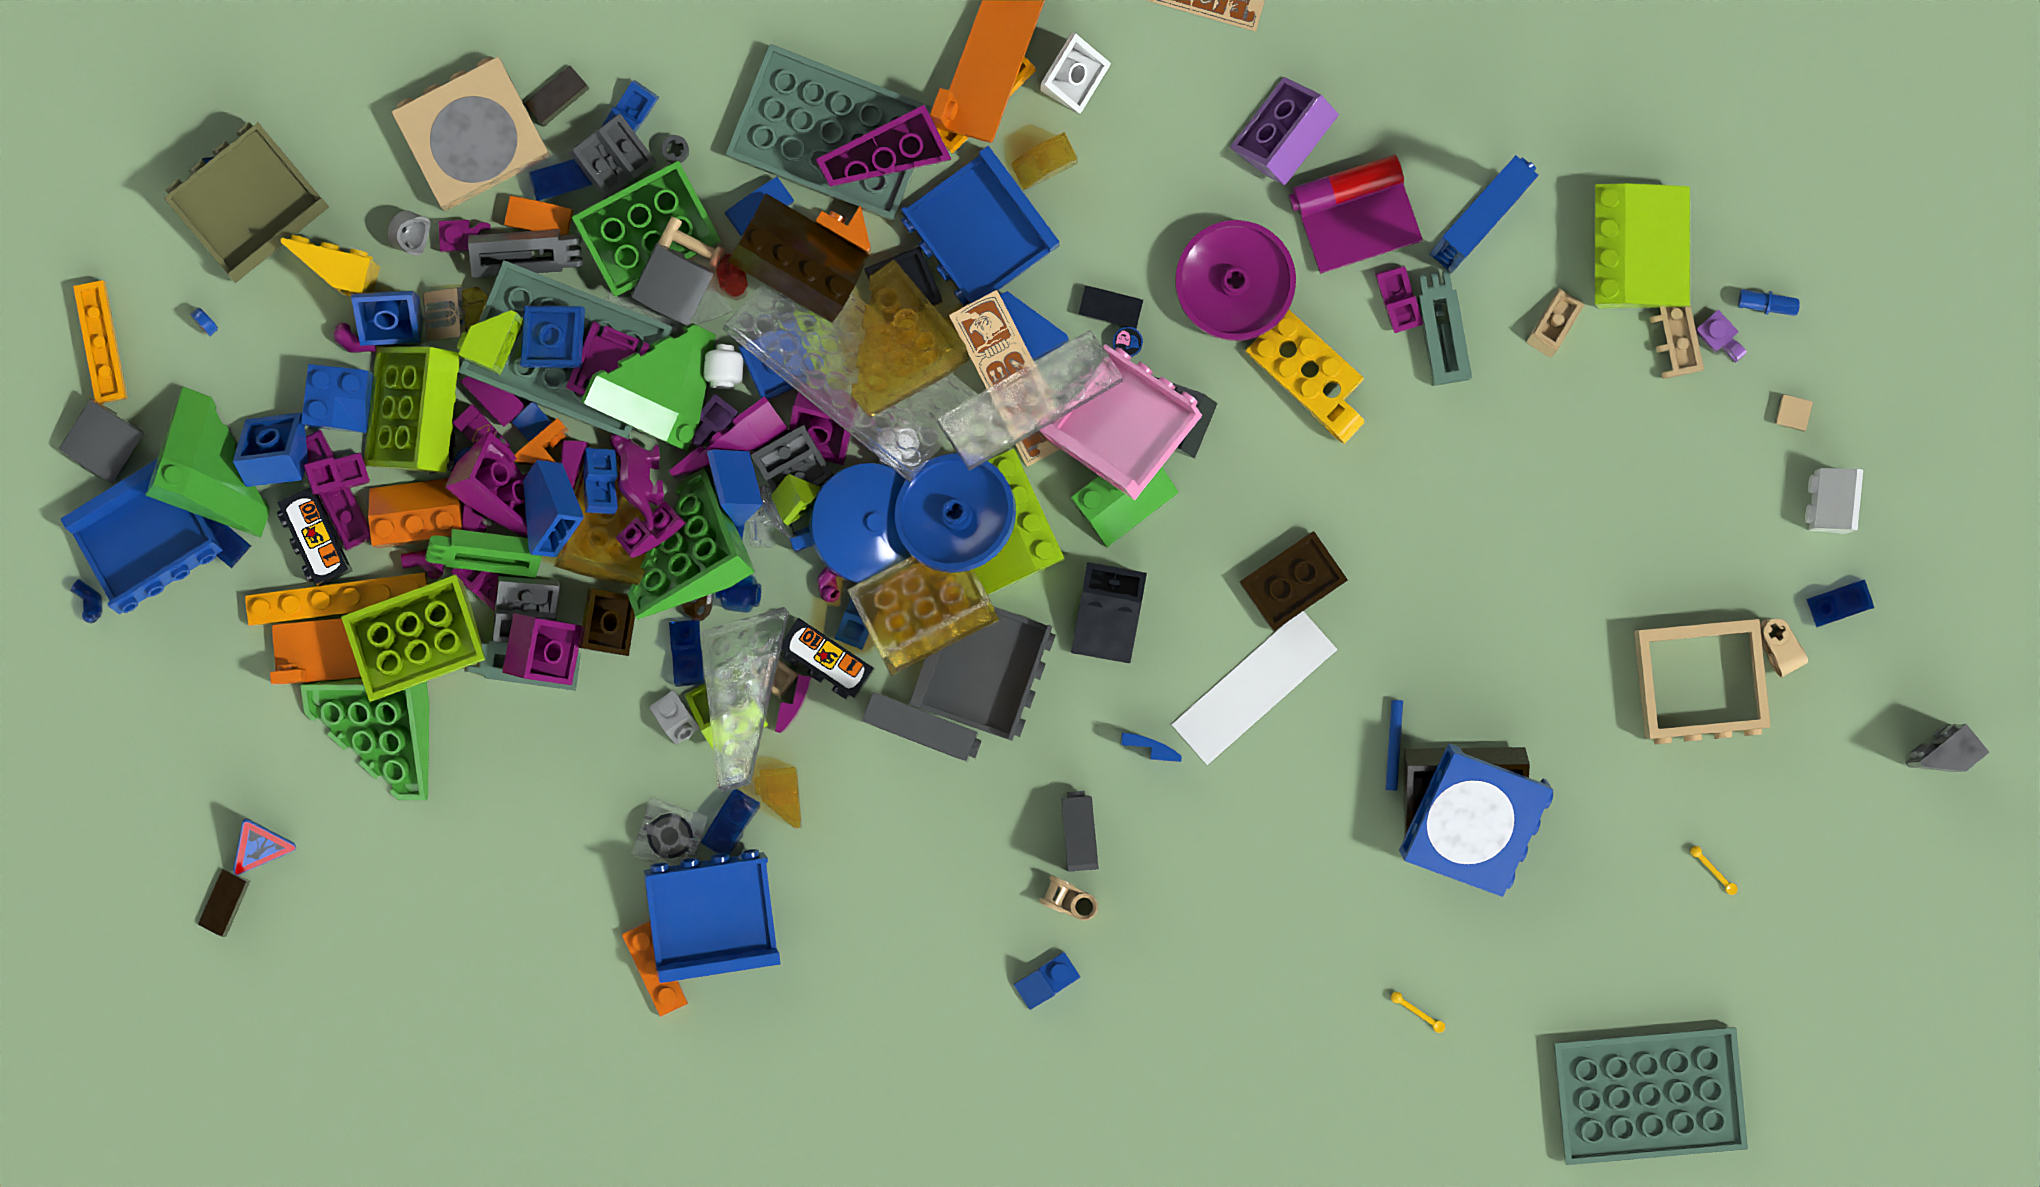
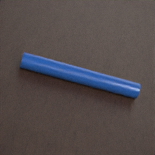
M1391 700L1385 790L1397 791L1403 714L1402 700Z

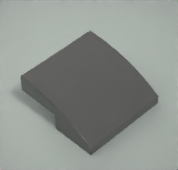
M620 113L569 151V154L604 200L614 195L656 162Z
M656 243L631 297L669 318L689 325L714 272L711 268L686 259L683 253Z
M90 398L59 449L91 472L113 484L144 435V431L118 417L117 412Z
M804 425L751 454L773 492L787 474L816 486L833 476L832 471Z
M498 576L492 640L508 642L514 613L557 620L556 608L559 581Z

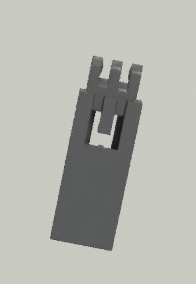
M559 229L469 235L468 250L472 278L497 276L504 260L535 273L562 272L563 268L580 267L583 265V258L570 256L581 255V246H569L581 243L580 235L560 236ZM539 249L540 255H543L544 252H552V256L533 257L532 250Z

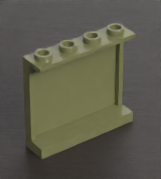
M249 121L236 132L239 138L231 144L224 141L212 151L215 155L213 159L208 163H205L202 159L189 170L192 176L183 183L180 179H177L165 189L168 193L164 197L165 201L235 283L283 245L281 238L291 239V235H296L329 208L327 203L313 189L259 122L253 126Z

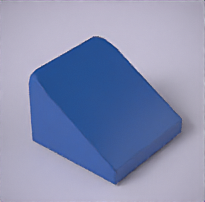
M531 402L512 421L529 442L552 423L534 402Z

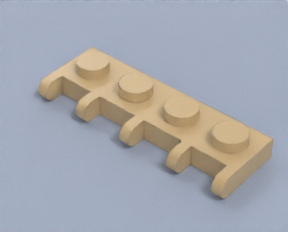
M1691 304L1690 307H1660L1661 315L1650 317L1651 324L1663 322L1667 344L1657 346L1656 350L1657 353L1669 351L1673 367L1672 371L1661 373L1662 378L1668 379L1704 371Z

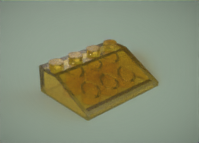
M913 556L847 590L891 676L1000 620L974 569L956 573L941 572L921 564Z

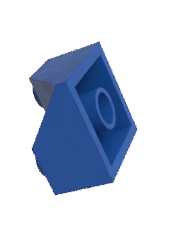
M308 364L301 424L308 428L367 434L373 373L369 370Z

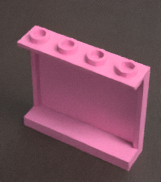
M1105 344L1102 347L1108 355L1057 420L1052 424L1045 419L1038 429L1049 442L1130 498L1136 500L1198 422L1202 414L1196 407L1197 400L1185 391L1179 394L1174 390L1175 386L1166 378L1161 376L1158 380L1152 376L1153 371L1145 364L1139 362L1136 365L1130 361L1131 357L1121 348L1117 347L1113 350Z

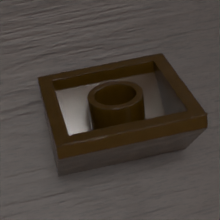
M588 588L578 648L629 656L635 614L628 595Z

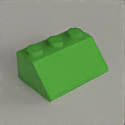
M1161 467L1136 500H1133L1098 476L1073 495L1071 501L1106 547H1109L1179 492L1163 467Z

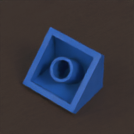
M732 450L707 451L720 506L737 527L741 526L763 505L750 452Z

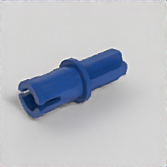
M1741 289L1738 308L1764 311L1765 315L1772 312L1796 316L1799 312L1800 301L1798 298L1773 295L1772 291L1761 293Z

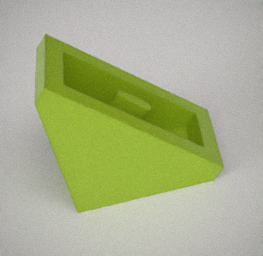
M787 474L771 495L782 521L788 526L806 515L811 510L810 506H812L816 494L821 487Z

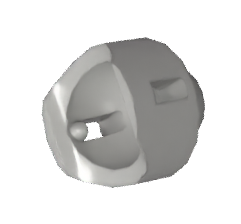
M401 211L395 215L389 224V242L393 247L413 256L423 253L427 242L431 221L412 211Z

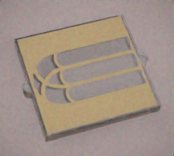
M462 287L423 292V319L425 320L426 341L460 338L465 331L464 315L466 314L465 309H463Z

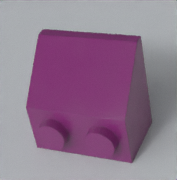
M801 383L793 405L789 432L804 425L825 461L844 465L860 398Z
M514 613L502 673L524 679L572 685L582 626Z

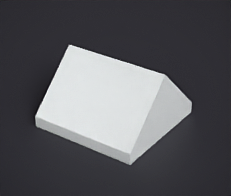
M1072 32L1042 80L1040 91L1074 112L1081 114L1111 63L1076 33Z

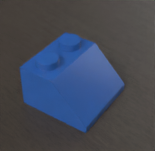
M413 291L351 295L360 346L421 342L423 317L420 299Z
M302 412L245 419L233 463L246 487L293 482L303 479L305 472L303 466L308 462L305 426L301 424Z

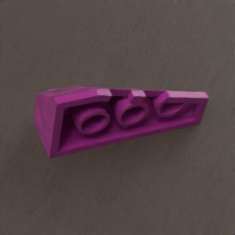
M764 396L732 420L734 422L732 429L725 428L722 431H718L708 441L710 445L706 448L704 446L697 448L670 469L669 472L674 478L699 471L704 467H710L707 451L710 450L749 451L752 454L784 436L789 430Z
M488 432L455 464L445 487L467 506L521 537L528 538L523 480L527 474L523 475L514 463L517 458L513 452L491 432Z

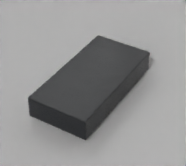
M1085 285L1078 316L1137 329L1143 299Z

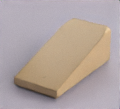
M1559 288L1527 339V344L1546 356L1552 357L1560 347L1585 304Z

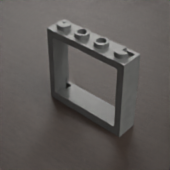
M875 692L872 693L862 719L863 722L965 762H968L969 757L976 758L982 743L981 740L977 739L978 732Z

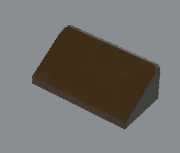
M569 66L524 104L544 127L590 88L576 71Z
M222 869L198 925L221 937H226L251 881Z

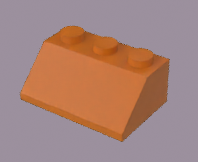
M449 478L370 488L368 519L372 546L375 548H385L429 542L430 538L434 535L451 537L452 529L463 530V502L445 487Z

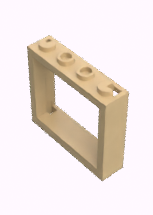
M1759 619L1634 631L1645 739H1654V745L1672 743V737L1684 736V742L1702 740V734L1714 733V739L1732 737V731L1744 730V736L1761 735L1762 728L1771 727ZM1749 633L1758 720L1658 729L1649 642Z

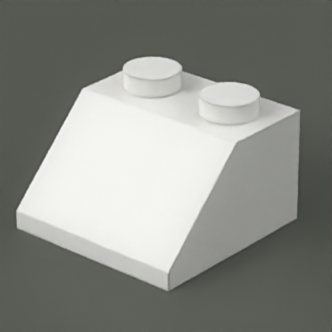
M1820 468L1814 471V475H1810L1808 492L1812 493L1811 505H1807L1805 522L1809 523V530L1847 534L1858 530L1863 469Z

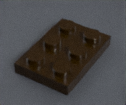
M1313 531L1239 581V583L1272 631H1275L1347 582L1348 579L1315 531Z

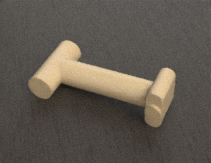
M671 216L658 243L669 248L672 241H675L709 259V265L716 267L724 252V248L718 246L714 249L678 230L682 221Z

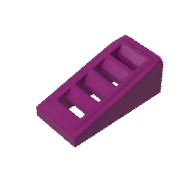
M564 440L562 442L561 463H563L574 491L584 464L585 449L589 448V444L584 441Z

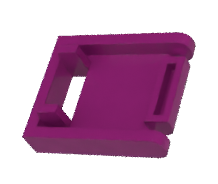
M594 321L583 345L581 368L573 369L566 388L584 396L586 391L584 387L588 378L591 379L592 375L600 370H605L609 373L619 368L617 362L636 352L639 339L608 326L604 327L602 335L599 337L597 333L600 329V323ZM644 342L639 353L640 356L649 352L650 344Z

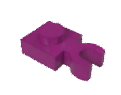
M469 220L438 221L440 252L469 251V235H480L482 230L491 229V225L487 222H481L474 228H470Z

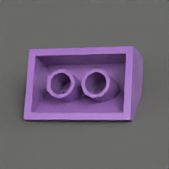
M1283 77L1230 148L1267 177L1286 185L1339 114L1321 94Z

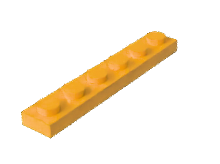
M427 573L246 595L248 626L352 613L428 585Z

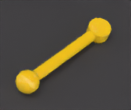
M1693 846L1690 849V854L1693 857H1698L1725 886L1724 889L1727 894H1736L1738 890L1737 885L1726 880L1702 854L1701 847Z
M1393 992L1391 994V1001L1393 1003H1400L1431 1024L1435 1032L1441 1033L1445 1030V1024L1442 1021H1435L1403 999L1400 992Z

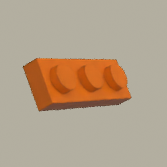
M650 921L621 934L659 1016L661 1017L688 1004L678 981L660 983L657 978Z

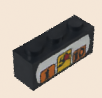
M308 488L277 502L280 510L277 511L278 518L284 528L289 527L293 536V538L289 539L295 554H301L306 564L302 566V570L309 583L313 581L315 585L322 586L353 572L318 494L313 495L311 488Z
M799 617L778 647L784 651L781 656L794 666H797L799 662L809 668L806 674L820 683L825 678L834 684L831 690L847 700L849 695L856 698L875 670L874 667Z

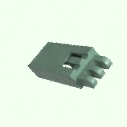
M1449 270L1442 271L1444 283L1439 284L1437 272L1430 273L1432 285L1427 286L1425 274L1419 275L1421 295L1417 299L1423 322L1422 327L1433 386L1472 379L1458 295L1457 290L1452 289ZM1442 303H1446L1450 323L1437 325L1436 317L1444 315Z
M489 641V644L481 643L486 660L478 662L477 667L470 665L465 667L464 672L484 674L486 679L576 691L581 653H578L572 685L524 679L502 673L503 668H498V665L504 666L505 658H499V654L506 655L508 643Z

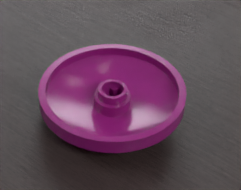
M1228 220L1208 226L1189 241L1178 261L1175 288L1183 312L1198 329L1217 339L1244 341L1267 333L1285 316L1295 294L1296 271L1288 249L1273 232L1253 222Z

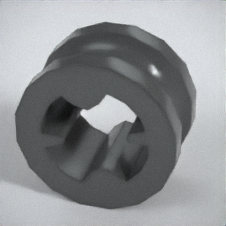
M678 135L667 137L661 147L663 156L672 164L677 161L682 163L689 156L690 150L686 140ZM676 142L678 146L683 145L684 150H680L681 155L675 157L673 153H667V149L671 150L670 144Z

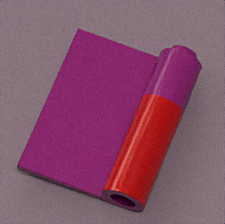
M1396 154L1292 187L1293 193L1288 195L1293 212L1298 211L1320 274L1423 241L1404 187V175Z

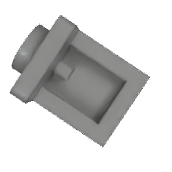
M674 690L649 707L665 733L675 744L689 739L694 732L700 729Z

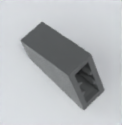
M1085 791L1067 792V798L1061 799L1067 871L1097 870L1099 866L1092 796H1085Z

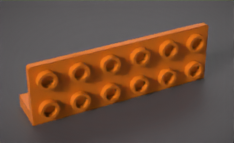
M982 0L949 90L939 89L931 110L930 117L937 128L988 143L993 142L1045 0Z
M342 618L275 624L272 626L275 671L270 672L271 684L284 685L361 678Z

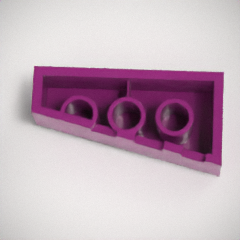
M922 105L817 158L816 163L828 187L831 188L951 160V157L925 105Z

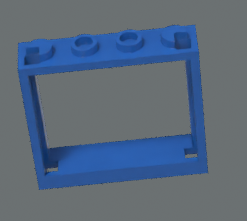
M1515 155L1444 234L1429 255L1452 274L1539 176L1535 172V165L1532 162L1529 163L1523 157L1520 159Z

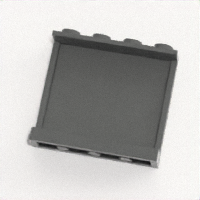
M949 590L909 705L1013 741L1014 735L1021 736L1026 721L1021 719L1024 707L1030 708L1036 691L1030 689L1034 678L1040 680L1046 663L1041 661L1044 650L1051 651L1056 634L1051 633L1052 626L1036 622Z

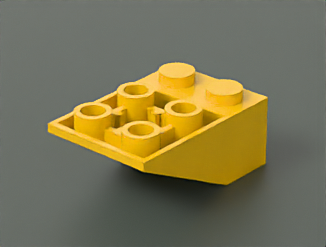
M291 235V240L281 238L283 245L342 295L351 297L352 294L374 293L380 266L373 261V257L368 256L367 252L350 249V253H346L344 250L338 249L339 246L326 242H321L320 246H315L314 243L309 242V239L296 235Z

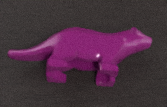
M611 433L609 441L620 462L619 489L624 498L644 515L647 529L652 531L654 522L648 502L658 506L663 503L664 498L662 480L656 481L655 486L650 480V468L654 470L660 469L659 445L654 446L651 451H647L630 438L626 439Z

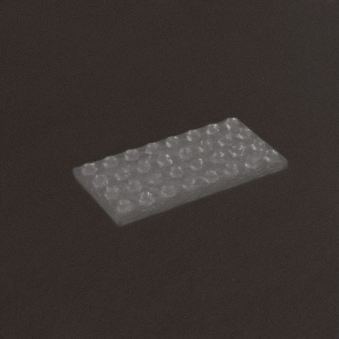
M763 283L722 328V330L909 482L914 479L983 399L891 323L886 324L884 317L853 292L841 312L831 323Z

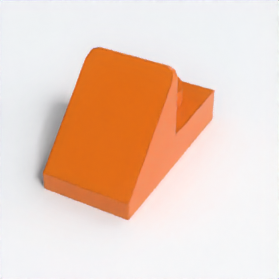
M861 206L857 209L848 226L844 224L846 219L833 211H830L829 214L821 211L816 219L817 224L863 250L866 254H870L872 250Z
M557 418L514 454L517 458L515 462L523 465H534L536 460L556 462L546 449L549 446L555 448L566 439L565 433L569 429Z

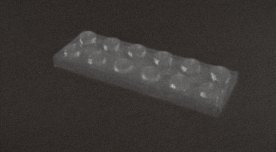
M1089 330L938 417L937 424L970 471L1123 382V376L1093 332Z

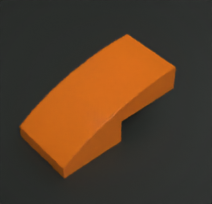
M510 196L504 225L527 231L559 229L560 236L568 235L574 210L536 200Z

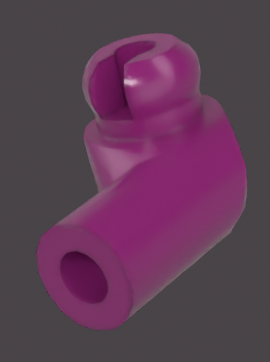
M339 323L336 325L333 332L334 339L347 352L376 351V345L360 346L359 338L351 331L349 324Z
M427 550L401 554L403 569L420 566L428 572L429 578L438 579L442 577L444 565L426 561L425 555Z
M827 566L818 575L817 583L821 598L826 602L833 603L840 596L836 581L838 575L833 573Z

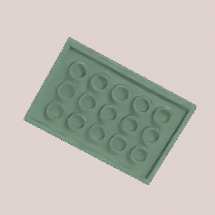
M769 44L726 151V156L857 208L861 206V209L894 221L914 169L829 188L816 163V159L922 105H925L929 115L933 107Z
M505 260L502 263L479 320L480 323L510 310L518 313L523 318L524 306H582L585 308L583 345L595 321L600 323V329L597 333L599 337H601L604 327L608 326L639 339L636 349L638 353H640L644 342L652 344L668 335L670 336L673 329L670 325ZM523 325L501 375L470 363L465 359L462 362L459 373L623 438L629 439L632 427L581 403L583 395L566 388L574 368H524L520 366ZM588 378L584 389H587L591 379Z
M1736 1027L1553 1043L1565 1165L1748 1149Z

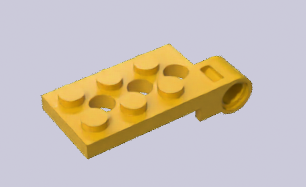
M1289 309L1274 328L1259 336L1245 350L1247 355L1309 410L1312 416L1342 444H1345L1365 423L1364 419L1344 401L1364 380V377ZM1285 343H1292L1296 346L1297 351L1294 356L1286 358L1280 354V347ZM1306 363H1314L1318 366L1319 371L1316 376L1308 378L1302 374V367ZM1328 383L1338 384L1341 388L1339 395L1334 398L1327 397L1323 393L1325 385Z

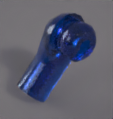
M78 579L72 585L70 591L83 599V620L87 623H95L103 612L102 596L98 591L81 579Z

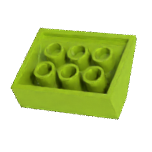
M1631 183L1595 184V305L1599 309L1690 307V186Z
M376 347L364 454L365 466L446 473L449 462L450 435L453 429L452 418L456 401L455 391L457 374L459 372V352L434 347Z
M1015 449L987 460L1003 474L1009 483L1015 498L1016 518L1011 536L1002 550L984 565L969 570L982 598L1058 564L1065 559Z
M457 575L341 616L370 702L486 660L468 595L463 582Z

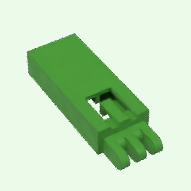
M452 529L451 537L434 535L430 538L425 559L430 563L445 564V567L536 577L542 556L530 555L528 538Z

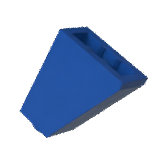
M998 290L1034 362L1069 343V338L1065 332L1010 292L1006 291L1001 294Z
M536 460L523 480L530 555L557 557L584 516L563 463Z

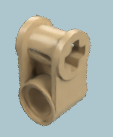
M1775 618L1767 619L1760 623L1762 646L1768 655L1771 666L1779 677L1782 678L1808 663L1804 649L1796 640L1786 621ZM1772 627L1778 628V632L1775 633V637L1769 636V633L1772 631Z
M1050 876L1051 883L1044 898L1039 899V903L1083 921L1090 920L1096 915L1098 902L1094 896L1056 876ZM1060 887V888H1061V889H1060V892H1059V894H1058L1056 900L1054 901L1053 899H1054V897H1055V894H1056L1058 888ZM1081 898H1088L1093 903V911L1089 915H1080L1076 910V903Z

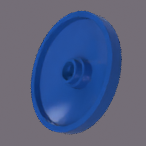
M965 453L941 455L919 466L904 482L895 505L897 533L908 552L921 564L937 571L949 573L969 571L984 565L994 558L1010 538L1016 518V504L1013 491L1003 474L987 460Z
M864 463L850 466L835 473L821 486L811 506L809 530L817 555L833 573L853 583L879 584L898 578L917 562L901 542L895 525L897 497L908 478L904 474L886 465Z

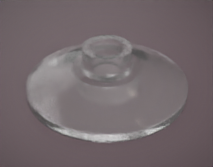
M766 485L760 486L763 510L759 512V516L767 528L773 525L782 535L789 539L795 536L793 525L791 523L787 526L782 521L771 497L772 490Z

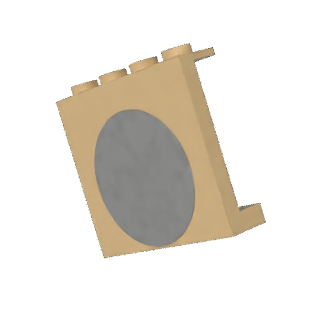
M492 56L487 57L476 64L477 68L466 72V70L457 72L450 77V82L442 86L439 84L432 85L423 91L424 95L415 100L407 98L396 105L397 109L391 111L432 192L444 211L551 157L499 57L495 59Z

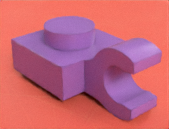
M1719 309L1696 329V333L1714 353L1722 347L1735 363L1747 353L1745 348L1733 339L1739 331Z
M714 394L701 411L700 422H702V425L695 432L691 442L698 448L703 446L712 432L716 434L718 431L728 428L739 412L718 395Z

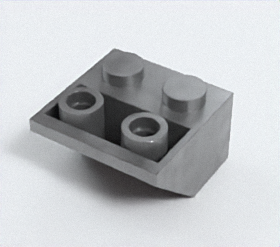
M1953 723L1950 726L1945 724L1933 734L1935 737L1933 741L1926 745L1922 743L1909 753L1912 758L1906 764L1909 768L1966 772L1990 752L1967 724L1956 725Z

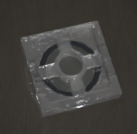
M650 797L631 856L655 864L668 863V866L680 865L681 860L696 858L709 817Z

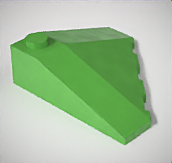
M694 323L683 327L684 334L674 339L668 335L650 344L652 350L640 356L639 353L635 352L618 361L619 368L609 373L605 370H600L593 374L581 403L665 444L688 451L700 422L707 381L703 376L705 354L713 350L716 335Z
M182 387L145 495L261 538L270 512L267 501L262 499L256 486L246 487L233 463L236 443L226 424L223 425L215 410L217 407L212 397Z
M705 467L679 482L675 490L679 499L674 510L685 524L672 536L659 544L656 549L653 548L647 551L640 566L645 570L638 586L632 584L628 592L631 606L638 620L727 589L755 572L746 547L733 521L720 506L716 487Z
M362 678L308 682L300 685L304 714L312 721H315L317 718L321 720L331 730L327 735L343 750L350 747L361 757L362 760L358 764L373 778L377 779L381 776L393 787L390 793L397 800L428 799L429 696L427 681L371 702L368 699Z

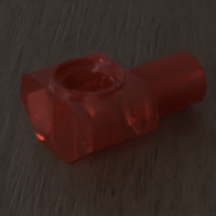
M724 254L716 268L719 286L725 294L737 302L748 294L746 273L727 262L731 254Z

